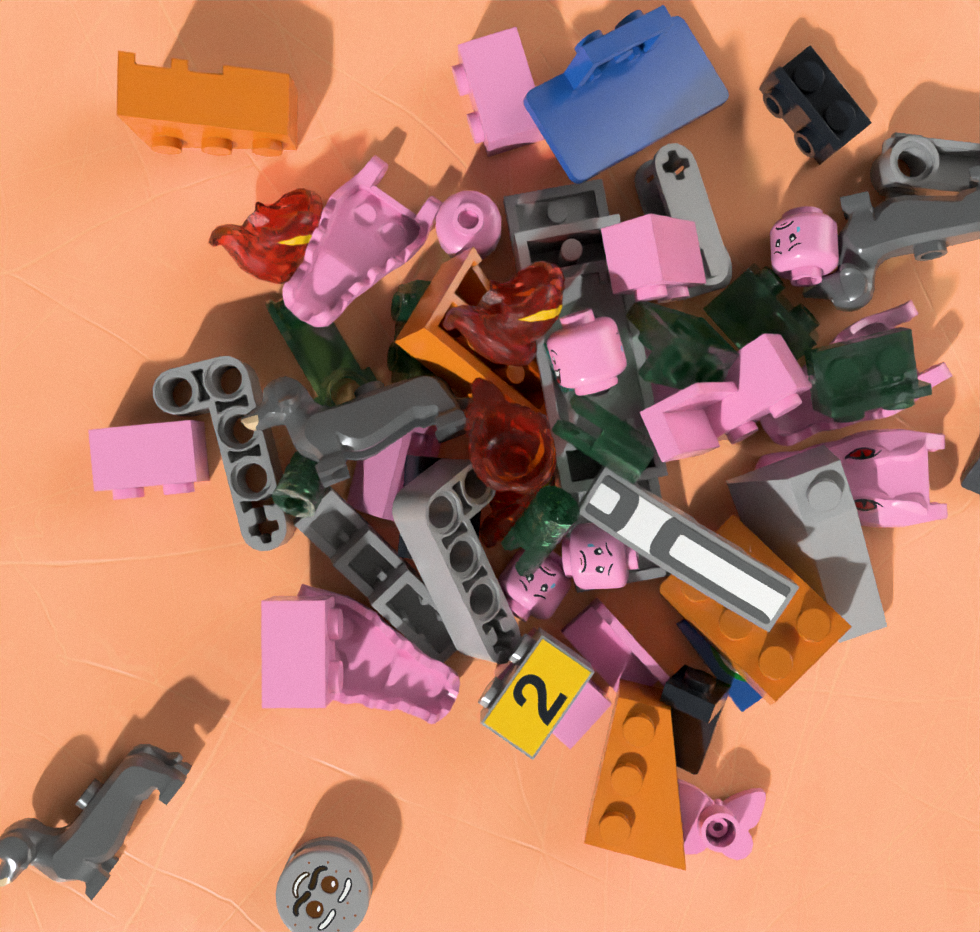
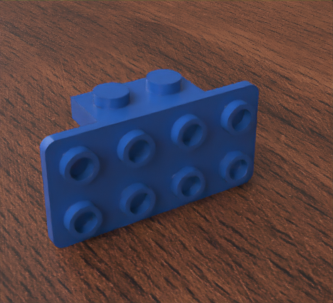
M662 5L646 14H643L641 10L630 13L615 26V30L603 35L601 30H596L584 37L575 46L574 50L577 54L564 73L529 90L524 97L523 103L569 179L573 183L581 184L719 108L728 100L729 92L685 20L679 16L671 17L666 7Z

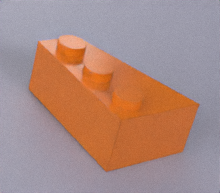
M473 246L440 266L396 338L395 343L437 377L444 379L462 397H473V405L508 434L543 425L547 413L532 334L529 330L522 332L506 308L510 303L509 299L502 289L495 291L478 264L483 260Z
M620 678L587 815L584 844L686 871L671 706L660 701L663 689Z

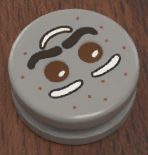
M318 837L299 846L289 857L276 886V906L286 927L291 932L355 931L367 913L373 891V873L368 859L357 846L338 837Z

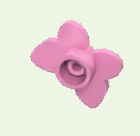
M678 779L685 854H698L709 848L715 852H722L725 856L734 860L746 858L753 848L752 836L748 830L755 827L760 820L766 801L764 790L752 788L736 793L724 801L719 798L712 800L696 786Z

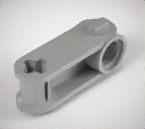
M895 132L891 135V138L884 140L882 153L872 163L870 169L871 183L879 195L885 197V200L903 195L955 196L962 190L970 189L969 167L980 165V143L923 137V135ZM898 159L903 160L908 165L910 177L905 176L900 171Z
M669 143L661 147L653 159L639 167L636 171L634 182L644 215L651 213L695 222L706 284L688 288L690 295L688 298H693L726 288L732 278V263L729 253L723 244L697 162L692 152L678 143ZM684 166V169L676 175L675 171ZM654 175V179L647 183V179Z

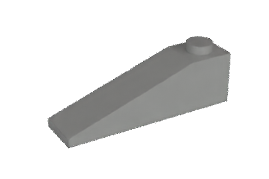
M825 445L726 481L740 521L852 626L838 640L839 643L888 627L859 515L840 459Z

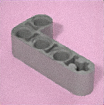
M219 356L172 368L161 373L155 380L152 388L155 403L161 410L183 417H195L206 413L211 414L244 541L251 548L258 551H270L287 544L295 532L294 514L272 428L254 431L253 437L243 444L234 436L233 428L236 421L262 403L263 393L255 369L234 357ZM231 368H237L242 375L241 385L236 392L226 394L221 386L223 374ZM187 380L192 387V396L187 404L179 407L175 403L173 392L178 383ZM255 464L263 467L267 474L266 486L260 492L252 491L246 483L247 471ZM273 497L274 504L257 508L252 507L251 501L267 500ZM266 517L269 521L277 520L279 524V530L272 532V535L269 533L261 534L259 530V524L266 522Z
M443 458L435 462L399 491L392 507L394 522L457 650L466 656L497 664H506L509 662L508 657L521 638L519 626L470 521L474 515L492 500L497 487L481 478L478 473L489 481L495 482L497 481L496 472L492 465L485 460L471 461V459Z

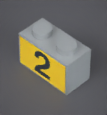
M540 627L532 637L525 633L519 639L508 657V660L514 664L502 680L495 676L486 686L478 700V703L483 706L480 711V724L532 760L537 756L595 673L589 661Z

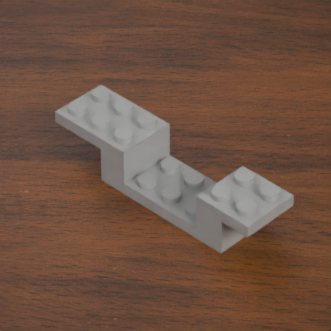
M603 179L503 197L520 293L540 289L557 295L563 302L559 315L552 319L530 322L551 434L552 443L548 446L554 468V478L565 537H570L575 525L592 523L577 513L576 508L603 465L661 499L658 477L668 476L666 462L661 461L640 414L641 411L655 403L634 295L613 294L601 228L621 223L619 214L609 215ZM521 296V299L525 298L528 316L558 308L555 304L548 301ZM592 308L594 318L609 317L616 322L627 366L622 373L617 375L618 384L596 393L578 396L575 390L569 392L566 387H559L557 378L553 373L554 369H551V362L548 361L545 354L548 352L547 340L553 332L562 328L559 318ZM639 554V569L629 570L627 583L670 576L671 573ZM574 582L575 591L577 593L590 591L578 588Z

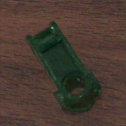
M283 298L278 301L270 299L265 302L271 318L317 394V397L314 398L316 403L326 407L339 405L337 393L344 384L356 383L360 387L368 382L378 381L370 366L363 369L336 321H333L329 326L314 327L298 319L285 306Z

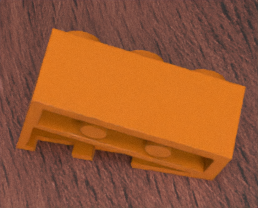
M118 50L116 115L142 141L151 147L152 151L175 155L182 153V148H201V151L206 154L226 156L232 154V149H252V153L259 156L277 157L283 154V150H297L298 90L290 74L229 65L222 66V73L188 71V60L171 58V68L137 64L136 53Z

